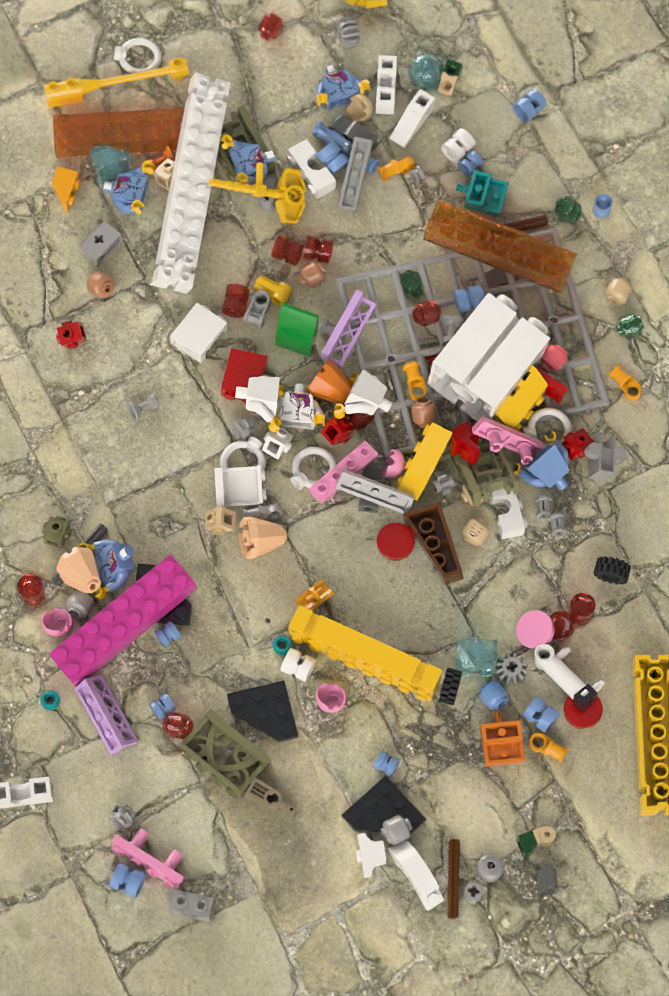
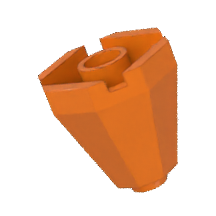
M328 358L305 392L317 398L343 404L351 391L352 385L337 364Z

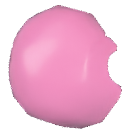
M391 449L388 458L385 460L389 466L382 471L384 478H398L405 468L403 454L399 450Z
M54 608L49 613L45 612L41 619L44 630L53 637L64 636L73 627L72 616L64 609Z
M325 682L317 688L316 701L321 710L329 713L338 712L345 706L346 694L336 683L328 685Z

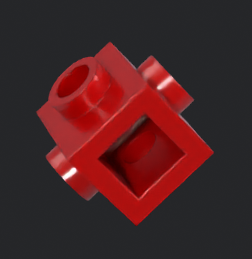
M67 321L61 323V327L56 328L58 332L56 333V339L63 347L73 349L79 347V343L87 341L83 323Z
M332 417L326 422V426L320 433L333 446L348 442L352 437L351 433L355 429L347 418L337 419Z
M582 428L574 433L571 431L566 434L562 444L567 449L568 457L572 461L577 457L581 459L586 456L584 453L585 448L594 441L585 429Z

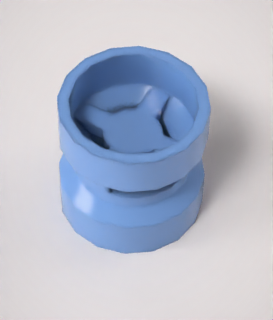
M470 151L465 159L458 162V167L465 175L471 176L474 170L483 164V160L479 154Z
M607 194L598 195L594 201L593 214L601 219L608 217L613 204L612 198Z
M171 621L165 624V629L162 628L154 631L156 638L164 648L170 645L171 639L177 640L181 637Z
M166 693L162 694L157 701L149 703L151 710L159 720L164 718L167 712H172L176 709Z
M382 750L373 768L383 770L386 775L391 777L400 759L391 757L386 751Z

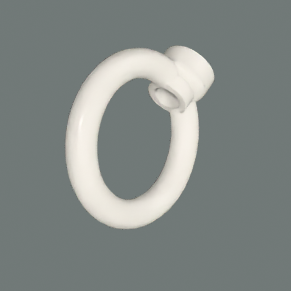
M134 38L125 42L122 47L116 46L114 60L119 61L125 71L133 74L157 69L161 63V52L152 41L144 38ZM136 45L148 47L154 53L153 63L144 69L132 67L126 61L128 49Z
M542 408L536 411L530 417L527 427L522 428V433L537 439L535 430L537 420L545 415H553L559 418L564 425V435L560 440L561 443L564 441V436L572 431L569 418L556 408Z
M252 436L249 437L248 441L241 440L231 443L221 455L220 467L228 468L230 454L236 449L246 448L256 454L261 470L265 469L266 460L261 450L263 443Z
M308 447L296 454L292 461V473L294 476L290 479L295 488L301 490L304 486L310 488L317 482L308 480L306 475L300 472L299 465L304 457L311 454L321 455L328 461L330 470L337 465L334 456L329 451L320 447Z

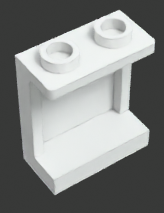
M196 303L170 335L171 344L202 363L206 358L205 353L222 332L228 330L227 321L221 315L212 313L206 305L201 306Z
M260 465L238 468H214L217 506L263 505V500H266V489H262V481H265V469L261 470Z

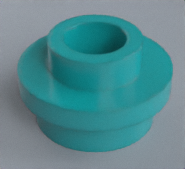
M278 636L273 641V650L278 655H286L290 648H292V642L286 636ZM283 643L286 645V647L284 649L279 648V644Z
M55 691L44 692L40 699L42 707L46 710L56 709L60 704L58 693ZM49 698L54 699V702L52 704L47 703V700Z

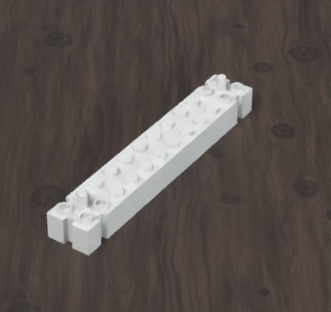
M195 73L189 83L188 94L191 95L185 104L155 262L159 266L154 270L151 283L153 286L165 289L168 285L173 286V291L187 294L193 288L195 274L191 272L197 266L211 191L209 179L213 178L227 104L223 101L228 97L231 83L220 79L212 82L209 81L210 76Z

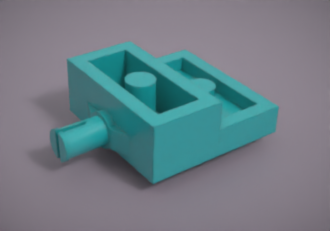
M474 170L469 185L465 186L457 183L456 191L466 193L464 208L500 217L509 182L491 178L492 174Z

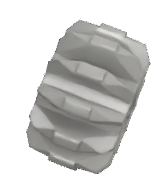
M345 17L337 21L336 29L342 47L351 48L360 43V32L357 21L353 17Z
M506 653L505 658L500 656L499 662L495 664V668L498 669L495 671V675L500 676L499 681L506 680V686H509L510 682L517 686V680L523 682V676L528 674V671L525 670L528 664L522 663L524 658L520 657L517 659V653H514L513 657L509 653ZM508 667H512V669L515 668V671H514V672H510L511 670L508 671Z

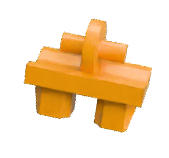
M321 579L295 599V603L298 606L300 605L314 611L334 596V592Z

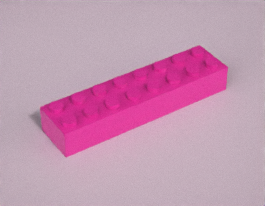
M170 554L51 651L49 656L73 685L77 687L84 679L90 678L198 589V587Z

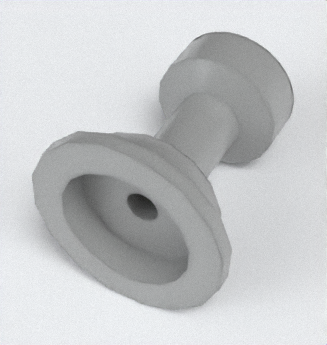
M445 315L442 317V321L448 327V335L443 338L444 345H447L453 338L455 329L464 323V319L460 316Z
M153 394L147 396V401L139 405L135 402H126L128 412L135 422L139 421L142 415L141 411L148 408L154 410L159 407L157 399Z

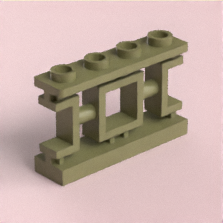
M245 106L238 107L237 112H231L232 121L223 124L221 134L226 132L233 140L240 141L243 139L245 143L258 144L262 153L268 152L269 150ZM241 122L245 130L234 133L233 129L239 127ZM219 142L217 154L220 158L219 163L222 169L225 168L228 172L226 175L229 181L240 182L235 180L237 174L231 165L230 147L223 149ZM275 161L267 163L269 174L276 172Z
M482 437V443L478 444L480 448L478 461L473 465L467 464L460 454L453 456L450 452L451 459L474 507L482 505L481 499L489 500V492L505 489L507 495L511 494V491H513L514 495L518 494L520 480L518 475H514L512 463L507 461L505 449L500 448L498 452H490L489 440ZM488 463H492L494 467L483 472H478L476 468Z

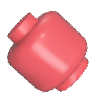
M558 344L555 346L549 345L541 358V367L547 372L550 370L558 372L568 360L567 352Z

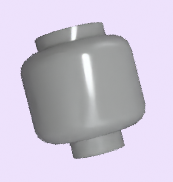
M74 590L66 601L65 607L73 618L80 619L89 614L94 600L90 593Z
M397 815L383 822L381 833L387 843L397 845L410 838L412 826L407 818L403 819L400 815Z
M487 854L481 857L477 864V874L480 879L491 883L497 881L503 873L504 865L502 860L494 854Z

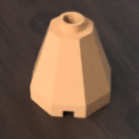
M244 517L239 524V528H243V532L239 533L241 553L246 555V559H254L279 548L287 540V531L279 524L254 517Z
M74 547L71 549L73 552L69 554L66 552L61 556L56 570L65 584L84 593H93L99 589L101 584L98 563L89 548Z

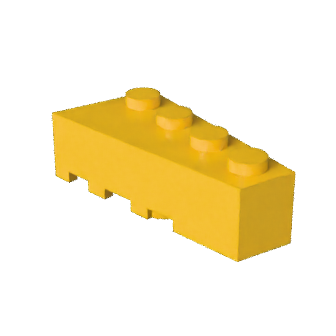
M433 422L431 425H426L422 433L425 436L422 443L418 441L413 450L416 453L413 460L409 458L404 468L407 470L405 476H400L396 483L398 490L414 495V500L416 501L421 497L431 474L439 462V458L444 453L448 441L452 437V432Z

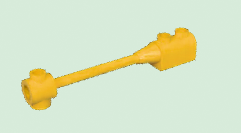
M176 57L172 61H168V67L102 80L68 78L62 82L52 81L44 85L48 108L83 102V95L104 86L170 74L171 79L182 81L186 76H189L186 58Z

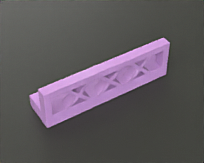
M356 289L321 352L322 359L327 361L330 358L340 368L343 367L376 307V303L363 297V292ZM361 302L370 306L368 312L360 314L358 307ZM359 318L360 327L351 330L349 323L351 320ZM350 334L352 338L351 343L342 345V336ZM342 350L343 357L341 361L331 358L333 352Z
M102 675L86 678L75 688L111 756L117 755L124 747L135 745L139 742ZM95 682L99 683L100 687L102 688L101 690L96 688L94 684ZM103 699L109 701L111 707L107 706ZM113 716L119 719L120 724L114 721ZM122 732L127 734L130 740L125 741Z

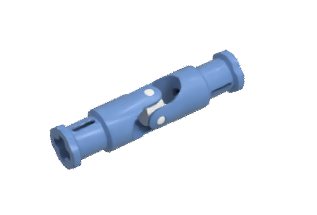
M319 122L315 126L312 135L324 140L326 145L335 141L341 148L340 153H345L349 159L353 143L346 140L335 130H330L324 126L323 122ZM369 158L367 166L369 174H373L380 164L378 159Z

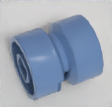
M531 88L512 107L515 114L522 121L529 122L536 116V113H539L547 106V102L538 90Z
M335 141L325 146L316 154L322 163H326V167L332 175L349 162L345 153H340L341 148Z
M480 285L469 287L468 291L463 288L453 292L455 306L459 314L470 312L471 308L475 310L484 299L483 290Z
M537 696L525 710L523 717L531 723L536 722V727L543 733H546L557 720L560 713L552 706L547 707V702Z
M119 863L112 875L109 887L117 891L124 890L126 895L137 898L145 882L146 874L138 870L131 871V867Z

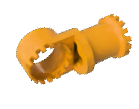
M406 156V158L404 157L398 162L394 159L390 160L389 164L378 167L377 171L381 179L387 182L388 178L395 174L409 173V170L416 167V163L411 156Z
M416 361L403 365V371H406L408 377L409 396L413 401L424 399L427 393L424 378L420 375L418 369L419 362ZM419 388L423 391V394L416 396L413 390Z
M621 364L616 365L608 376L619 384L620 389L628 400H638L642 392L641 385L632 375H628L622 369ZM636 388L638 394L630 395L628 389Z
M538 732L534 733L529 740V747L532 751L541 752L544 755L548 754L558 760L559 764H561L564 759L563 757H565L569 748H563L555 743L554 739ZM541 738L544 743L543 746H534L533 739Z

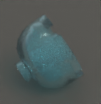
M431 53L419 54L413 58L409 65L408 76L410 82L417 88H423V90H431L438 87L444 71L443 63L437 56Z

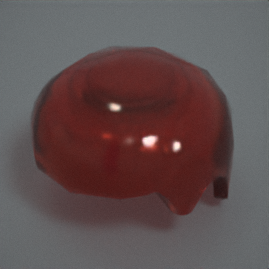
M557 611L549 616L553 620L555 628L552 639L556 641L567 640L574 634L576 624L570 613Z

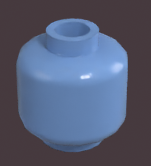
M497 681L486 682L480 688L479 699L490 710H501L507 705L509 701L508 692Z

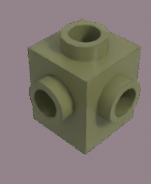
M50 516L42 529L44 544L63 549L65 541L69 540L72 532L69 522L60 516H56V518Z

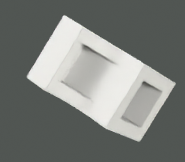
M366 833L357 834L359 850L356 851L357 863L361 862L363 878L372 877V871L376 866L386 864L383 840L371 841L366 836Z

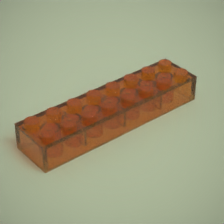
M185 108L53 115L56 158L163 152L166 149L165 146H168L170 151H177Z
M439 199L426 226L423 240L560 294H562L577 256L575 252Z

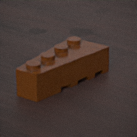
M440 502L403 513L405 522L412 530L415 538L445 585L463 580V573Z

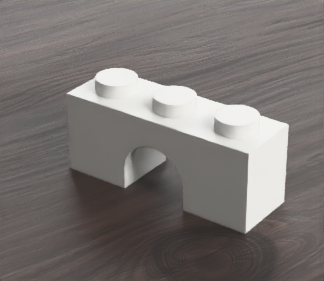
M379 55L376 114L394 115L397 56Z
M307 139L288 149L287 161L291 167L300 170L301 177L307 184L306 187L311 195L314 194L319 199L336 189V180L327 167L321 170H312L309 167L312 163L316 162V152Z
M505 489L490 492L492 504L503 503L509 508V512L498 515L497 518L501 539L524 535L527 521L526 517H522L521 510H523L521 499H517L513 491L507 495Z
M49 776L29 779L28 783L13 785L9 782L0 783V809L53 802L52 783Z

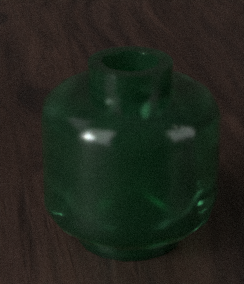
M565 196L557 200L555 214L565 223H574L581 217L582 207L574 198Z
M408 270L400 275L406 297L418 298L424 293L421 276L417 271Z
M633 312L618 319L619 325L616 326L619 336H624L626 340L641 335L643 333L642 329L645 328L639 314L636 315Z

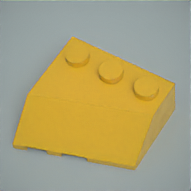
M533 365L529 368L526 379L520 380L514 389V393L508 396L496 412L494 421L520 431L523 427L521 425L523 420L528 421L534 413L532 409L535 405L539 407L544 401L545 397L543 395L548 384Z

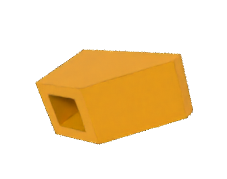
M57 166L52 179V187L64 211L68 212L70 206L74 205L75 192L80 189L81 180L79 179L78 172Z

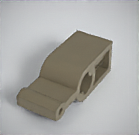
M254 778L246 791V798L268 811L274 812L280 809L287 813L290 818L295 817L296 808L294 806H289L282 802L281 794L277 790ZM274 797L278 799L277 803L272 802V804H270L267 801L268 799H273Z

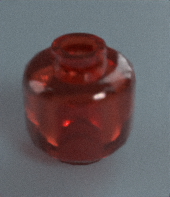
M274 13L264 15L257 27L261 33L259 36L267 41L269 39L276 40L284 28L283 20Z
M426 300L416 304L412 311L415 323L423 327L437 323L441 315L440 306L433 300Z
M171 712L167 718H164L162 728L170 738L185 739L193 730V721L187 714Z

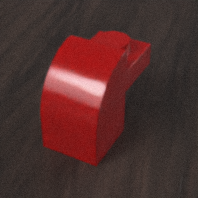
M468 421L454 428L450 442V452L453 456L460 454L470 465H473L478 461L480 451L478 447L479 436L473 434V425Z

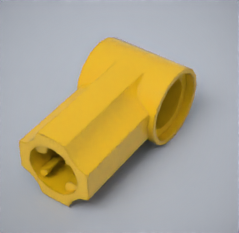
M262 275L257 278L253 287L256 292H267L270 300L282 307L283 303H287L293 293L292 287L283 282L276 283Z

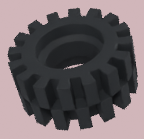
M603 556L597 558L593 574L597 579H602L603 582L607 581L610 584L618 585L619 583L623 585L628 582L631 565L625 563L624 560L620 561L619 558L613 559L610 556L609 558Z
M447 667L438 702L454 706L463 671Z

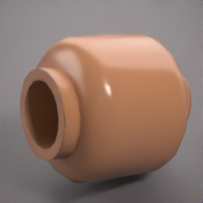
M312 260L300 268L301 276H299V279L304 286L308 285L310 288H314L325 281L327 272L319 261L316 263V261Z
M103 272L93 273L87 281L89 292L99 298L109 297L115 287L112 277Z
M430 399L416 400V403L412 405V421L419 425L420 428H425L427 424L431 425L432 422L436 421V405Z

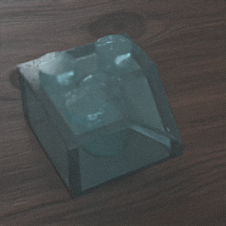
M104 145L96 146L89 150L91 167L98 186L104 185L105 181H116L118 174L132 170L131 157L125 148L115 149Z
M457 639L455 669L463 671L462 676H469L471 673H478L480 676H490L495 673L497 665V640Z

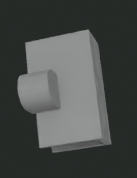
M602 432L592 438L594 442L585 448L584 453L589 458L588 479L604 482L615 474L616 464H620L627 459V452L622 448L616 447V435L606 442H602Z

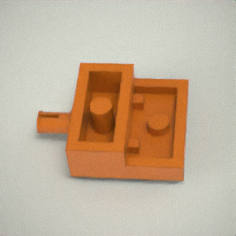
M502 711L493 712L495 723L481 724L480 726L485 767L525 763L520 720L503 722Z

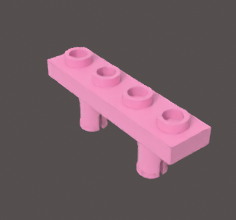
M485 416L472 427L473 434L489 440L491 451L498 452L502 447L513 450L520 454V461L523 465L530 464L533 461L532 457L545 447L544 442Z
M364 441L309 488V492L322 505L329 498L334 497L335 493L339 490L335 488L342 469L360 474L367 465L378 457V453Z
M140 828L131 842L117 834L115 835L111 848H113L117 855H124L136 867L141 866L146 869L150 876L162 879L168 887L178 890L181 888L184 876L174 871L183 858L180 852L173 850L167 860L161 863L140 849L149 837L145 830Z

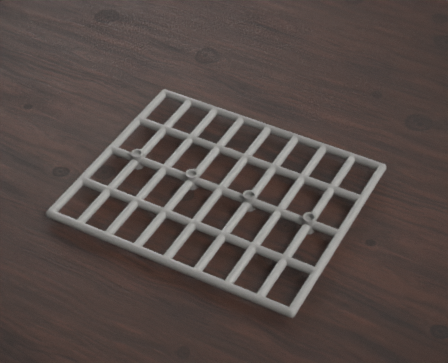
M553 228L337 279L336 284L344 311L349 304L345 289L346 284L364 280L370 301L376 303L373 311L374 316H370L366 325L377 324L386 359L366 363L359 338L354 345L361 371L365 370L369 373L368 370L385 366L390 370L398 402L392 403L388 412L401 409L411 444L410 446L396 449L403 455L414 453L413 450L418 443L408 409L416 401L405 399L396 364L416 359V362H419L418 369L420 375L423 376L427 388L424 399H430L436 405V400L445 398L438 392L433 393L432 388L427 385L429 377L423 357L439 354L446 345L443 344L445 332L438 308L454 305L455 301L454 297L435 301L425 267L427 265L445 262L453 291L460 289V285L452 260L472 255L484 298L488 293L496 295L511 291L514 303L518 308L519 319L523 317L527 320L518 289L538 285L548 320L542 321V323L552 331L555 344H558L565 350L558 325L577 321L588 354L587 357L567 360L559 370H564L574 403L572 407L559 410L567 416L610 404L557 229ZM552 237L562 271L543 276L532 241ZM525 243L535 278L516 282L506 247ZM498 249L509 284L489 288L479 253ZM418 268L428 303L408 307L398 272ZM391 274L401 309L381 314L372 278ZM565 279L575 314L563 317L554 315L545 285L547 282ZM430 310L440 346L421 350L411 314ZM468 312L460 314L465 323L469 318ZM404 317L413 352L396 356L392 353L384 321ZM359 319L351 320L349 323L351 330L361 325ZM540 363L537 365V367L545 373H553L552 370L547 372L545 369H543ZM591 364L601 400L581 404L571 368ZM544 394L545 407L554 408L551 398ZM459 399L457 404L463 423L470 422L469 415L460 409L463 402ZM436 405L437 419L434 423L443 427ZM377 408L373 417L384 456L388 458L391 449L381 414L386 412ZM545 415L539 418L536 423L554 419L557 417L553 415ZM524 419L521 425H527L528 421Z

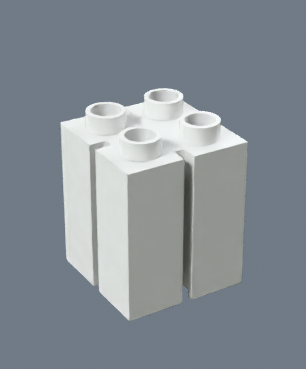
M490 293L485 296L433 361L427 385L454 405L460 399L463 402L460 409L477 422L483 416L494 419L496 412L508 396L514 393V389L520 380L526 379L529 368L532 365L536 368L541 362V358L550 341V337L546 335L548 328L540 320L534 317H530L528 321L523 317L518 319L515 312L518 309L517 305L510 298L502 294L497 298Z

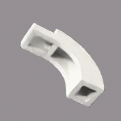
M407 840L388 848L395 864L407 876L427 911L444 901L438 889L439 885L431 871Z

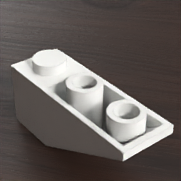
M420 89L409 103L389 139L405 148L434 110L435 97Z

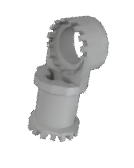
M278 503L264 507L260 504L256 508L243 510L244 517H254L265 521L268 520L269 522L280 521L284 515Z

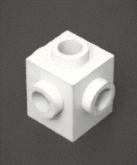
M280 428L275 433L269 430L264 438L266 442L262 451L279 459L284 452L288 453L292 447L290 441L293 435L283 428Z

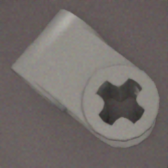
M265 176L263 178V185H267V188L276 189L275 176ZM265 196L259 198L260 209L264 212L272 211L275 208V198Z
M258 291L254 294L250 306L245 312L243 323L254 324L259 329L263 327L270 309V296L267 292ZM259 300H265V301H266V303H264V304H259V303H257V302H258Z

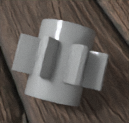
M240 417L232 425L234 427L232 434L237 440L240 438L248 440L255 433L253 430L255 423L251 418L246 420L244 417Z
M443 470L435 473V479L431 480L435 492H440L443 496L451 493V487L455 486L451 474H446Z
M118 804L110 812L113 817L109 820L117 829L120 827L126 829L134 822L132 816L135 812L127 804L124 806L123 804Z

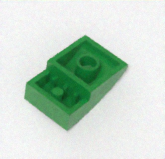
M283 303L277 325L275 345L311 357L316 345L319 315Z

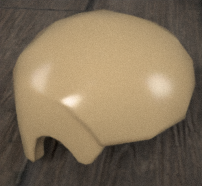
M360 93L350 98L351 103L346 107L349 118L358 123L369 119L373 112L371 100L366 95Z

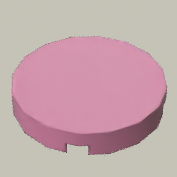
M539 610L525 613L519 619L516 626L518 640L530 649H536L541 644L548 645L555 633L553 620L548 614Z

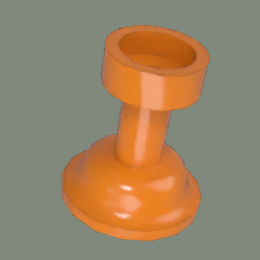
M165 146L164 156L156 160L148 159L154 164V166L150 167L154 171L167 158L175 161L168 146Z

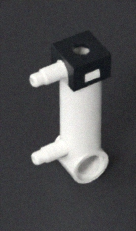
M541 644L537 646L534 652L535 666L538 669L544 670L573 699V704L582 713L597 701L598 691L605 685L604 681L600 680L593 686L583 683L561 661L571 652L569 647H565L555 655L550 645ZM541 655H545V656H547L548 658H547V659H542V658H540V656H541Z

